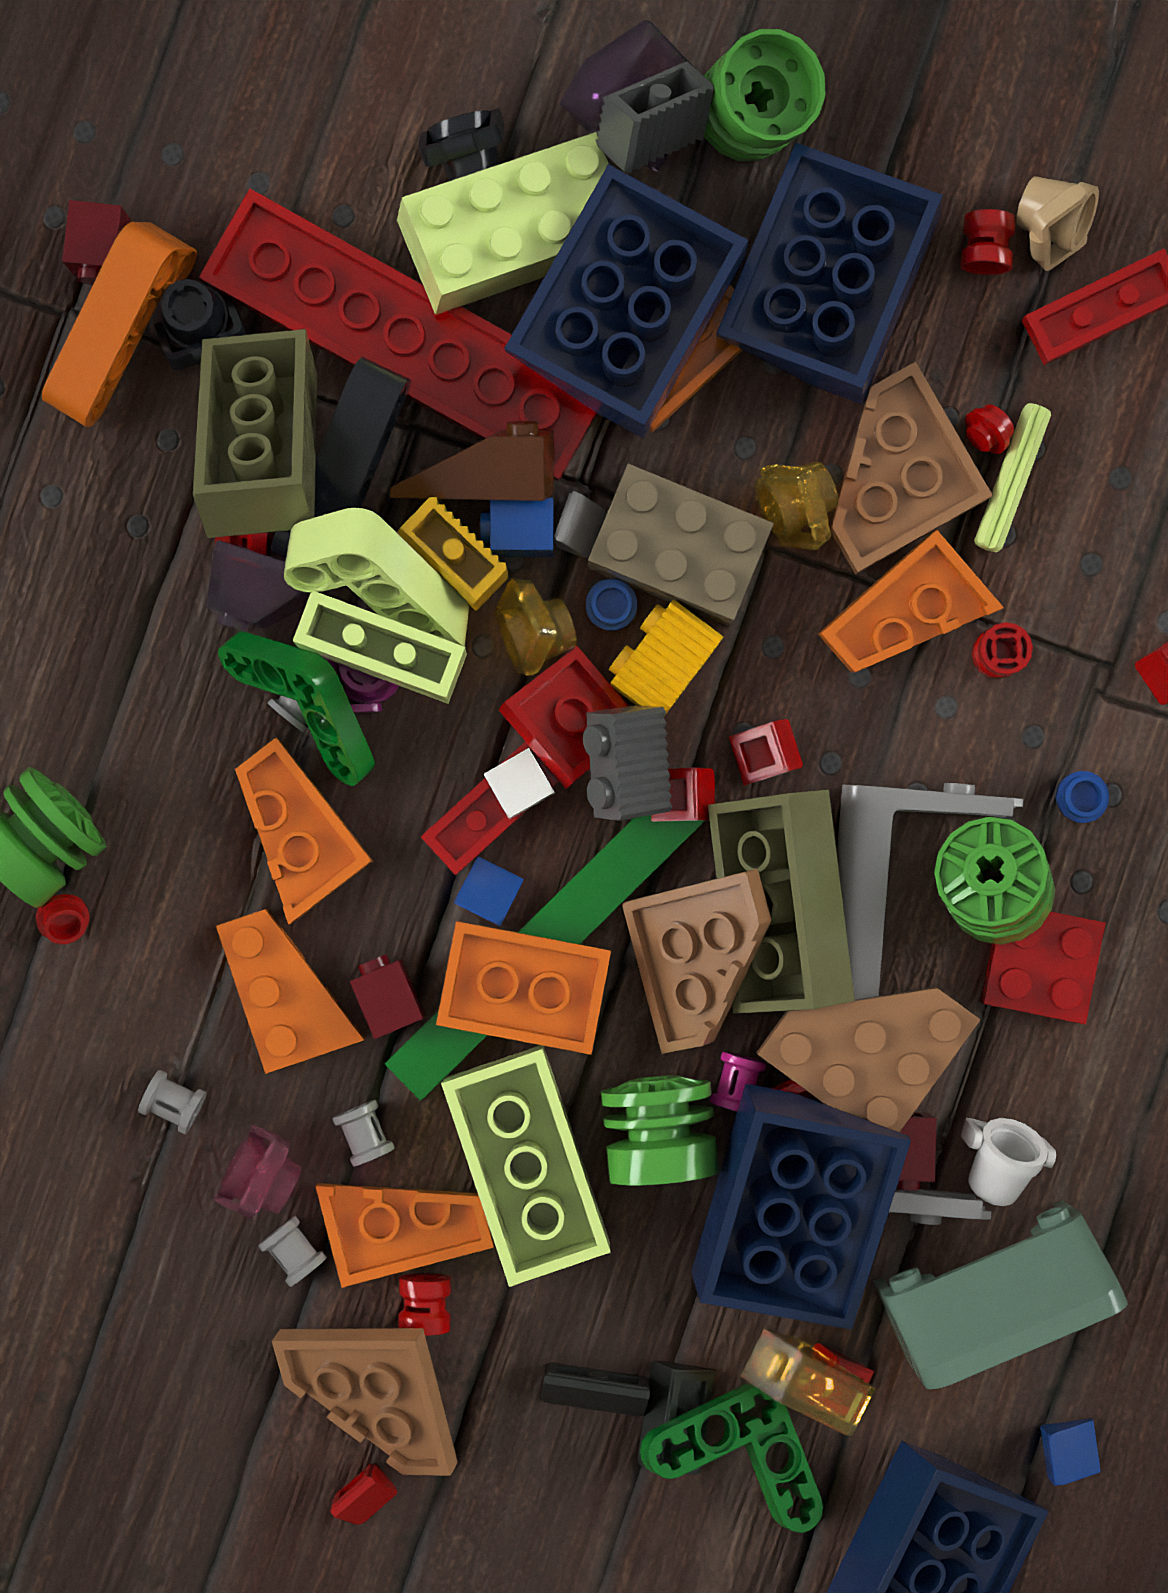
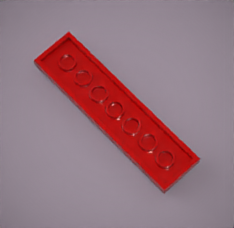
M250 188L199 276L203 284L210 286L223 295L231 297L235 302L287 331L306 329L310 344L353 368L357 361L364 357L411 379L407 398L482 440L501 430H507V422L535 421L538 422V430H554V480L560 482L598 413L505 352L504 348L512 334L462 306L435 315L422 284Z

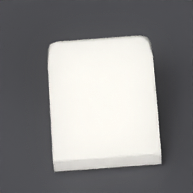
M529 748L484 773L485 778L509 819L555 794Z

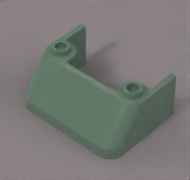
M1064 1200L1054 1204V1208L1046 1210L1036 1217L1039 1224L1031 1229V1237L940 1276L934 1277L932 1274H920L919 1269L914 1268L890 1278L889 1283L891 1286L886 1283L883 1277L873 1281L903 1354L926 1389H939L957 1383L1119 1313L1128 1305L1116 1275L1080 1211Z

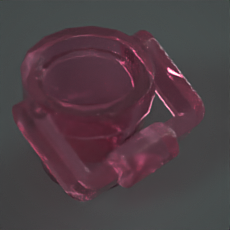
M252 1124L249 1132L234 1154L213 1201L247 1218L254 1217L260 1208L275 1214L280 1213L290 1197L302 1170L300 1165L286 1157L290 1150V1143L282 1137ZM263 1139L270 1141V1145L263 1142ZM237 1199L240 1201V1203L237 1204L232 1200Z

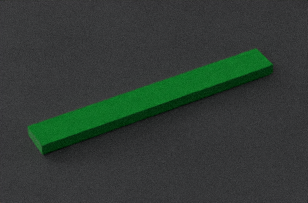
M651 815L633 818L518 933L581 944L704 821L652 822ZM438 1010L385 1065L421 1101L487 1035L436 1025Z

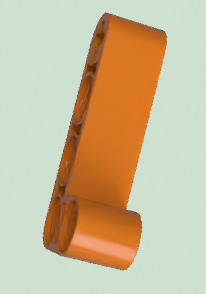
M151 222L128 223L115 239L42 390V401L85 427L93 426L108 406L164 291L174 282L187 279L195 264L197 250Z

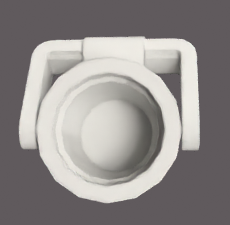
M966 1118L961 1138L969 1148L977 1149L968 1182L974 1193L985 1202L998 1206L1013 1204L1030 1180L1042 1170L1043 1166L1053 1167L1056 1159L1055 1149L1026 1124L1006 1118H998L989 1122Z

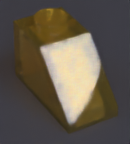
M763 1329L741 1374L742 1378L779 1403L851 1437L875 1391L873 1386L797 1337Z

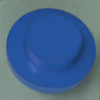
M606 579L598 582L591 588L586 598L587 615L591 622L602 630L617 631L625 628L634 619L637 611V598L634 591L628 584L617 579Z
M1078 771L1067 775L1060 782L1056 791V803L1060 812L1067 819L1077 823H1087L1098 819L1105 812L1109 803V791L1105 782L1098 775L1088 771Z

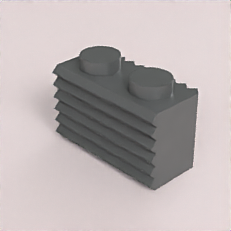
M686 61L602 97L605 104L601 106L603 113L600 114L602 122L598 123L600 130L597 131L599 138L595 140L598 148L624 172L632 173V169H640L643 165L648 166V161L656 162V157L664 158V154L671 155L672 151H679L682 147L687 148L688 143L695 144L696 140L703 141L714 85Z
M635 705L587 712L588 727L583 734V744L586 752L590 755L591 780L587 786V798L593 807L594 818L621 821L670 812L672 809V805L669 802L672 796L668 791L671 787L668 782L671 775L667 771L670 764L666 760L669 756L666 750L668 743L665 739L668 733L664 729L667 722L663 718L666 714L663 707Z

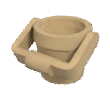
M1035 176L1029 181L1018 207L1016 223L1018 227L1030 232L1031 256L1045 271L1053 269L1087 243V234L1091 228L1098 204L1099 190L1097 186L1084 182L1075 184Z

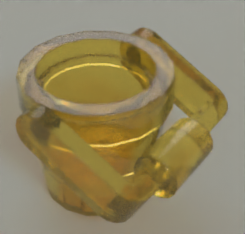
M813 461L797 467L767 465L761 468V477L755 481L756 497L765 520L774 523L771 530L778 537L779 545L818 550L831 537L827 513L837 508L839 501L830 473L819 461ZM808 525L812 533L801 532V529Z
M511 579L508 582L494 615L498 621L507 654L515 670L519 674L534 675L539 672L545 661L577 646L575 629L570 614L560 598L543 601L531 580Z

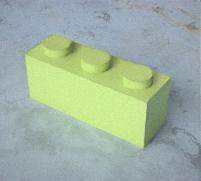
M313 590L310 593L293 638V642L298 648L314 652L325 659L449 704L467 655L466 648L462 645Z

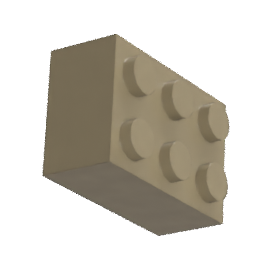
M627 464L588 558V569L611 579L623 581L633 588L671 603L674 599L687 610L730 627L774 523Z

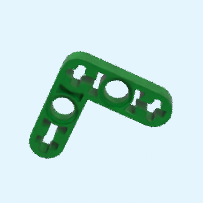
M243 631L236 633L218 649V656L223 667L239 682L297 701L326 766L338 780L346 785L355 786L374 769L375 761L339 677L334 668L323 657L311 651Z
M755 1382L744 1384L655 1427L644 1437L640 1448L643 1464L652 1473L668 1479L681 1477L745 1445L766 1503L776 1523L793 1532L803 1533L813 1529L822 1517V1498L785 1402L780 1393L771 1386ZM756 1396L757 1398L767 1400L768 1405L761 1409L762 1419L746 1415L737 1420L729 1409L731 1406L732 1411L742 1414L755 1406L753 1397ZM716 1414L724 1422V1435L716 1444L708 1445L702 1439L701 1427L706 1418ZM664 1440L673 1445H679L689 1440L696 1449L695 1454L693 1449L686 1446L671 1453L672 1463L670 1465L664 1461L657 1460L656 1455L663 1451L661 1442ZM782 1442L788 1449V1462L780 1471L772 1472L766 1464V1453L771 1445ZM788 1482L792 1493L797 1497L805 1499V1503L799 1507L801 1515L799 1518L787 1513V1509L793 1506L789 1489L781 1486L776 1487V1484Z

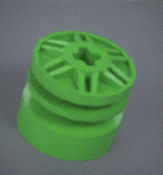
M759 29L741 37L704 75L714 85L704 137L720 154L737 161H761L778 153L791 141L803 134L820 114L825 99V76L816 54L801 38L781 29ZM745 97H746V99H747V101H748L749 103H755V102H756V103H757V106H758V110H757V107H756L755 104H748V105H747V103H746V101H745Z
M28 767L19 775V780L26 792L15 785H8L3 790L4 797L14 814L10 816L0 809V882L25 903L34 908H41L66 885L65 878L56 863L58 859L75 870H82L87 866V861L80 848L92 856H98L107 846L104 838L94 826L91 816L79 801L63 786L51 781L37 769Z
M996 817L968 821L952 832L939 850L934 871L938 893L960 929L975 939L1000 945L1023 940L1038 930L1051 912L1055 886L1044 848L1030 830L1015 821ZM987 868L994 872L1000 870L1003 880L999 883L992 879L985 881L982 873Z
M680 1075L652 1076L632 1079L620 1086L601 1091L603 1106L626 1107L624 1112L603 1117V1123L606 1128L628 1130L629 1136L628 1139L619 1140L606 1146L608 1175L611 1184L634 1186L660 1185L702 1179L719 1173L716 1137L710 1134L691 1131V1124L700 1123L714 1117L711 1106L689 1105V1101L707 1098L712 1095L710 1081L688 1079Z

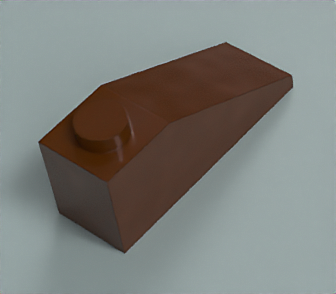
M535 421L507 422V430H501L390 487V498L428 499L429 497H437V499L545 501L554 494V430H538V422Z

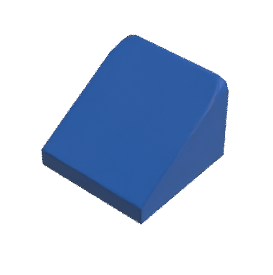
M478 856L457 894L454 904L501 926L524 879Z
M1092 1418L1040 1425L1047 1477L1054 1486L1066 1485L1101 1472Z

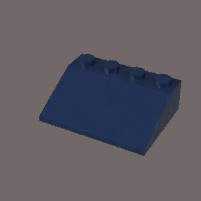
M795 143L717 330V337L814 387L863 405L940 219L943 195Z
M608 164L504 350L596 413L644 439L743 263L748 240Z
M745 1083L691 1270L700 1303L852 1330L911 1143L909 1136L797 1093Z
M901 1441L826 1593H1009L1049 1511L1043 1506L939 1454Z

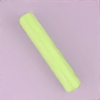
M1028 403L1021 411L992 491L993 496L988 501L974 540L975 545L982 549L998 552L1004 546L1051 417V411L1043 406Z

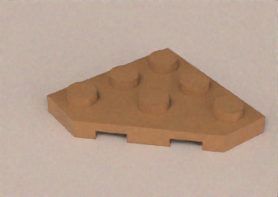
M916 361L874 384L867 393L830 528L833 537L855 575L993 496Z
M758 868L622 903L661 1054L700 1047L715 1041L771 923V916Z
M936 987L886 996L855 999L852 1002L818 1009L786 1011L756 1053L826 1105L900 1132L981 1019Z
M423 1328L279 1330L273 1338L272 1344L286 1388L300 1398L305 1393L310 1395L330 1411L326 1418L360 1443L364 1438H367L389 1455L386 1463L402 1475L451 1476L458 1462Z

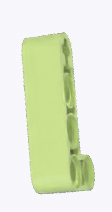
M347 508L301 521L292 527L284 569V580L289 586L309 593L312 590L323 592L348 586L378 615L465 647L469 604L379 515L364 508Z

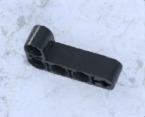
M364 357L357 361L346 382L315 460L314 518L347 508L362 507L406 400L411 379ZM291 530L275 532L271 551L287 557Z

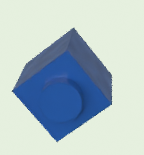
M547 498L545 501L490 500V512H481V541L483 543H490L492 555H498V557H554L553 498Z

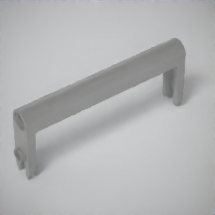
M944 783L943 792L842 785L837 861L855 999L879 996L893 814L896 811L1006 818V816L1013 817V808L1023 807V799L975 795V785ZM921 1188L919 1190L896 1189L889 1212L910 1214L911 1222L929 1225L941 1224L942 1217L991 1219V1211L985 1210L983 1200L976 1199V1194Z

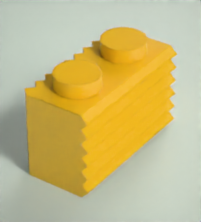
M429 497L397 531L398 535L449 583L475 611L508 579L506 562H500L498 555H492L491 548H485L483 541H477L475 533H470L468 526H462L460 519H455L452 512H447L445 504H439L437 497Z
M674 599L666 609L659 604L655 606L640 627L647 635L635 650L626 645L608 669L616 675L610 685L622 696L638 706L663 707L666 714L723 639L721 634Z

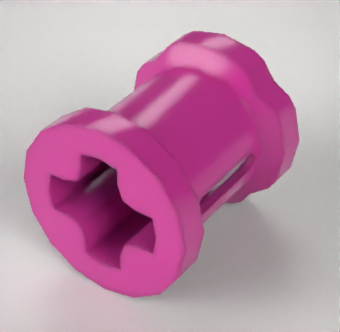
M722 1051L720 1059L724 1062V1067L717 1093H712L709 1102L720 1107L738 1111L745 1083L756 1085L759 1072L765 1071L767 1063L748 1056Z

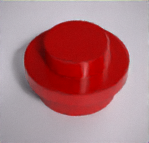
M986 404L982 408H974L965 417L967 438L979 451L1000 454L1009 446L1010 438L1014 434V426L1008 415L999 407Z
M71 894L53 896L41 908H38L36 912L38 930L44 937L56 944H69L77 941L84 934L90 919L85 902Z

